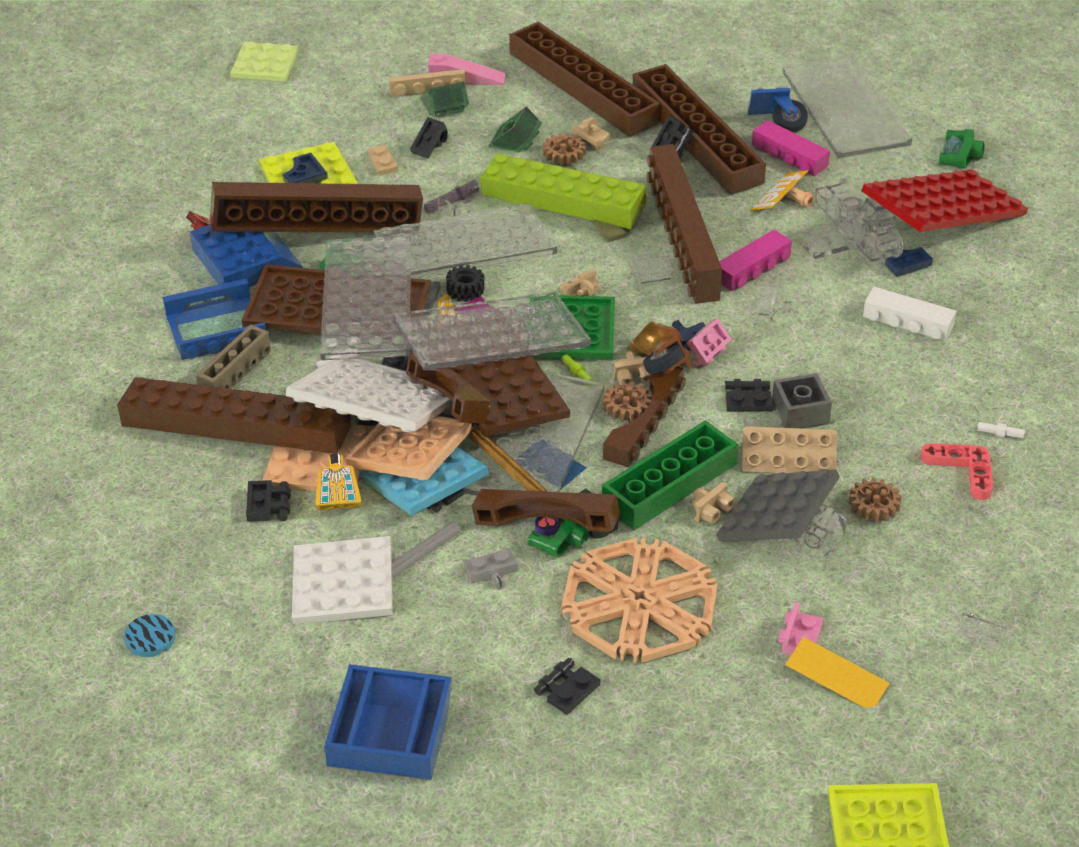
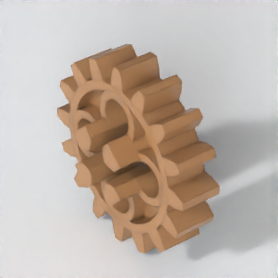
M558 133L557 137L551 135V139L547 138L546 143H543V156L547 158V161L552 160L553 164L560 162V165L564 163L570 165L571 162L578 163V159L583 160V156L586 155L585 142H582V138H576L575 134L569 136V133H566L562 136L561 133Z
M622 381L620 386L614 383L613 388L608 387L607 393L603 394V409H606L607 415L613 414V419L620 417L621 422H624L627 418L632 422L635 417H639L647 409L652 400V394H649L648 388L642 389V384L635 386L633 381L629 385Z
M872 478L871 482L862 479V484L856 482L855 487L850 489L849 504L851 505V511H857L858 517L866 516V521L870 518H874L875 522H878L879 518L888 521V515L895 517L896 512L900 511L902 496L898 495V488L892 489L893 483L884 484V479H881L880 482H876L875 478Z

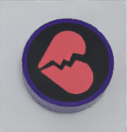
M537 517L535 520V530L537 533L546 536L554 535L559 530V520L556 517Z

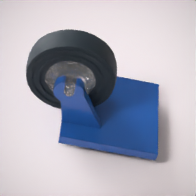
M790 88L751 90L748 115L773 114V122L793 133L805 127L808 111L801 102L790 98Z

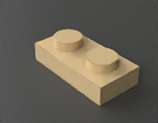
M386 145L367 149L368 156L379 176L398 172V166Z

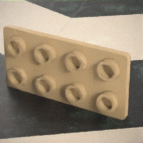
M745 426L743 428L742 471L795 473L799 471H818L821 469L834 470L836 469L837 431Z

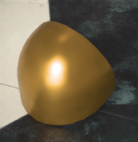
M650 321L628 345L627 349L632 351L634 355L641 356V358L653 353L651 349L662 341L655 327L657 323Z

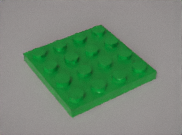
M529 295L525 346L534 358L562 359L567 354L572 359L613 360L615 297Z

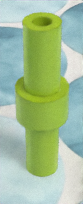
M567 354L562 357V362L570 369V373L574 377H579L587 386L593 384V378L585 372L586 369L579 362H575Z

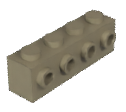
M250 324L196 374L197 385L232 389L271 352L269 332Z

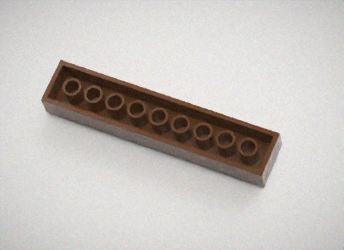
M539 21L509 34V53L629 137L659 123L660 103Z
M667 64L633 74L632 85L660 103L659 121L663 125L667 117L672 115L686 125L682 131L683 133L687 127L694 130L691 136L692 140L685 148L729 194L765 183L766 163Z
M675 145L650 147V155H647V164L650 167V171L646 173L647 182L651 184L652 196L656 195L655 204L657 208L660 207V218L664 220L665 232H669V243L674 245L673 253L674 257L678 258V268L680 271L683 270V282L688 284V296L693 297L695 304L720 301L722 267Z
M212 182L210 223L212 231L419 233L423 195L419 185Z
M135 377L117 404L121 425L126 427L333 454L338 453L352 425L350 414H339L332 408H318L314 403L296 402L294 398L284 395Z

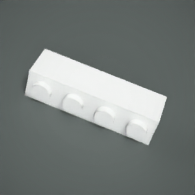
M873 287L865 301L863 317L886 323L893 327L903 328L913 333L930 336L933 339L946 341L954 327L956 310Z

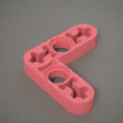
M935 443L925 444L922 447L920 458L924 463L929 465L968 467L971 495L978 500H987L991 497L993 479L990 453L985 447ZM950 454H957L960 457L954 458L951 457ZM977 455L980 456L981 461L977 462ZM975 471H982L985 474L979 475L976 474ZM979 483H983V489L980 488Z

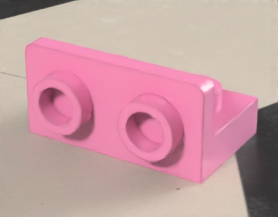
M718 318L711 320L687 342V345L697 358L692 363L693 367L709 365L714 361L713 356L725 351V345L732 340Z
M795 602L792 611L788 610L786 614L785 625H787V628H782L780 632L779 643L783 644L782 653L792 655L803 637L817 644L824 618L800 613V603Z

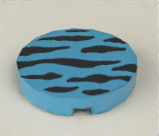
M149 614L138 617L129 623L125 630V644L137 656L154 657L160 655V652L165 649L167 651L175 641V627L171 620L162 615Z

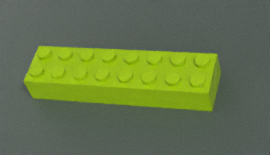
M496 153L480 176L482 195L592 221L594 219L632 229L647 204L646 185L505 154Z

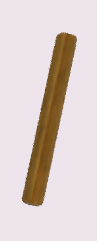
M475 427L469 433V438L527 491H547L545 487L488 436L484 437L479 428Z

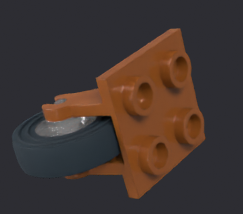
M657 323L655 327L662 341L651 349L653 353L643 360L646 371L649 374L661 371L667 374L677 366L690 369L692 367L689 361L691 360V355L686 348H683L680 342L682 337L676 328Z

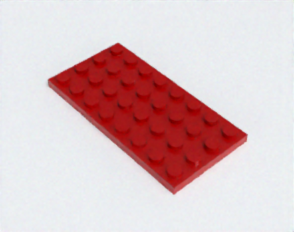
M972 169L896 180L888 179L881 182L874 181L873 183L864 184L861 192L919 232L1020 217L1027 214L1029 209L1022 204V201L1012 198L1007 194V191L995 187L990 180L980 177Z

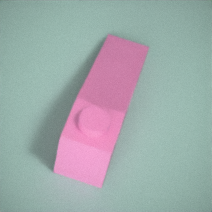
M441 53L430 54L428 73L464 69L466 84L504 85L506 75L504 72L451 55H443Z

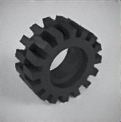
M459 265V268L453 267V271L449 270L446 275L447 294L451 295L452 299L457 297V301L464 299V302H468V299L474 300L475 297H481V294L484 293V273L480 269L477 270L475 266L470 268V265H466L464 268L463 265Z

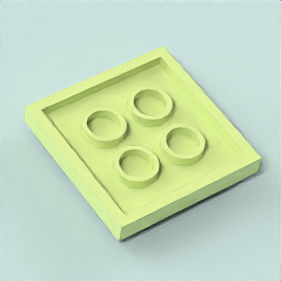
M244 42L231 70V78L286 82L298 53V46Z

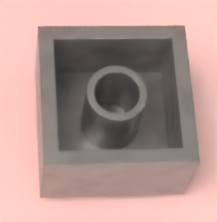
M818 373L774 380L772 401L785 428H802L830 423L832 402Z

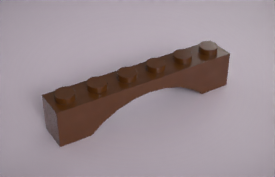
M409 354L406 374L412 380L434 388L450 398L453 402L451 414L459 422L486 423L487 415L490 413V401L435 354Z
M677 366L667 374L662 371L650 374V391L653 398L649 406L634 421L611 431L603 443L604 460L625 467H629L632 461H637L640 448L647 445L650 433L657 430L659 419L666 416L668 405L674 404L678 390L682 391L685 386L686 378L683 377V367Z
M480 489L471 505L476 525L500 526L523 518L556 517L576 522L588 531L612 532L620 515L617 496L614 494Z

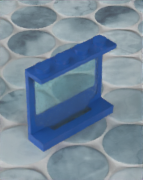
M246 278L162 297L164 311L182 360L222 351L248 327H242L241 321L251 299L249 284ZM259 323L254 325L258 328L266 330L265 323Z

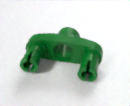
M947 129L946 142H950L951 137H955V142L963 144L961 151L958 153L940 152L939 165L967 168L972 158H983L985 142L974 140V129Z
M563 519L565 521L555 536L549 537L532 531L528 537L527 545L546 551V554L557 558L570 545L582 549L581 545L584 541L587 542L590 531L576 522Z

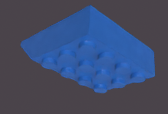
M211 224L190 231L192 250L217 284L246 278L249 287L257 285L265 264L303 268L276 232L212 231Z
M349 664L324 745L327 766L432 780L448 717L452 677Z

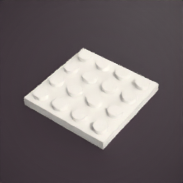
M391 537L294 545L293 623L327 622L393 615Z

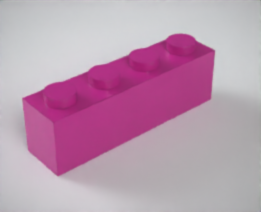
M767 120L753 130L752 145L755 148L761 149L789 165H793L802 171L809 170L807 173L813 176L829 166L830 150Z
M772 230L720 260L719 262L722 267L721 285L733 291L738 287H743L749 280L758 278L766 270L773 269L781 261L788 260L791 256L792 240L778 231Z

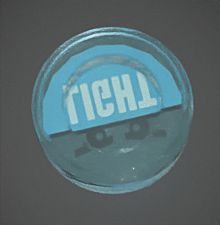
M951 136L946 141L943 152L958 153L962 145L961 139Z

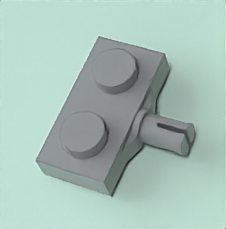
M510 549L463 561L471 583L493 580L497 589H500V586L501 588L505 587L506 583L502 578L504 575L518 571V563Z

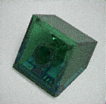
M464 82L427 89L420 97L429 115L435 114V117L444 116L447 114V111L453 110L454 113L465 111V108L469 105Z
M526 106L500 125L488 146L513 152H520L523 149L526 151L532 146V140L539 134L540 131L538 129L542 122Z

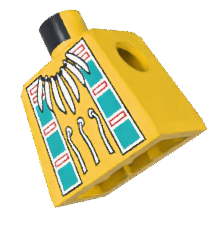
M341 454L329 455V467L319 468L315 501L316 509L329 510L362 507L353 466H343V455Z

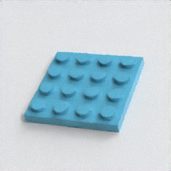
M458 447L455 448L428 480L400 477L364 469L359 471L360 478L367 485L411 516L489 474L486 465Z

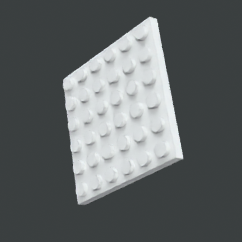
M344 354L289 385L286 389V396L294 398L296 402L314 403L318 408H332L339 414L357 415L361 420H375L380 425L400 427L402 431L410 433L421 428L453 404L450 398L443 393L412 380L406 374V371Z

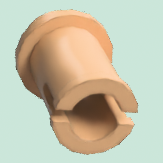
M794 186L790 191L795 194L787 193V198L801 203L802 207H810L814 201V196L811 192H804Z

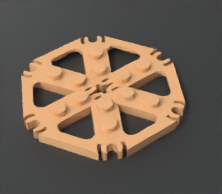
M639 537L586 551V554L581 555V562L583 564L576 561L573 562V567L570 566L561 614L563 619H567V627L570 628V632L615 660L617 653L620 652V661H624L625 655L631 654L634 656V663H637L639 655H642L641 663L695 648L696 644L699 645L701 643V636L698 634L707 637L709 632L711 633L718 583H716V578L709 579L711 578V570L708 569L707 565L662 540V545L659 547V540L655 539L653 545H647L646 538L643 537L641 544L638 545ZM623 555L633 556L634 562L631 578L604 561ZM665 559L671 560L688 570L685 573L656 580L659 563ZM582 582H588L606 593V595L578 603L574 601L577 586ZM701 596L705 599L703 616L697 618L673 602ZM623 617L619 640L616 643H608L589 631V627L592 625ZM649 620L676 635L678 641L657 648H648L645 645Z

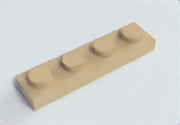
M461 69L389 78L390 95L402 96L466 88L465 71Z

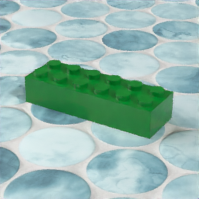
M705 420L602 484V494H614L617 496L620 511L619 519L632 530H636L693 493L696 489L701 488L737 464L738 444Z

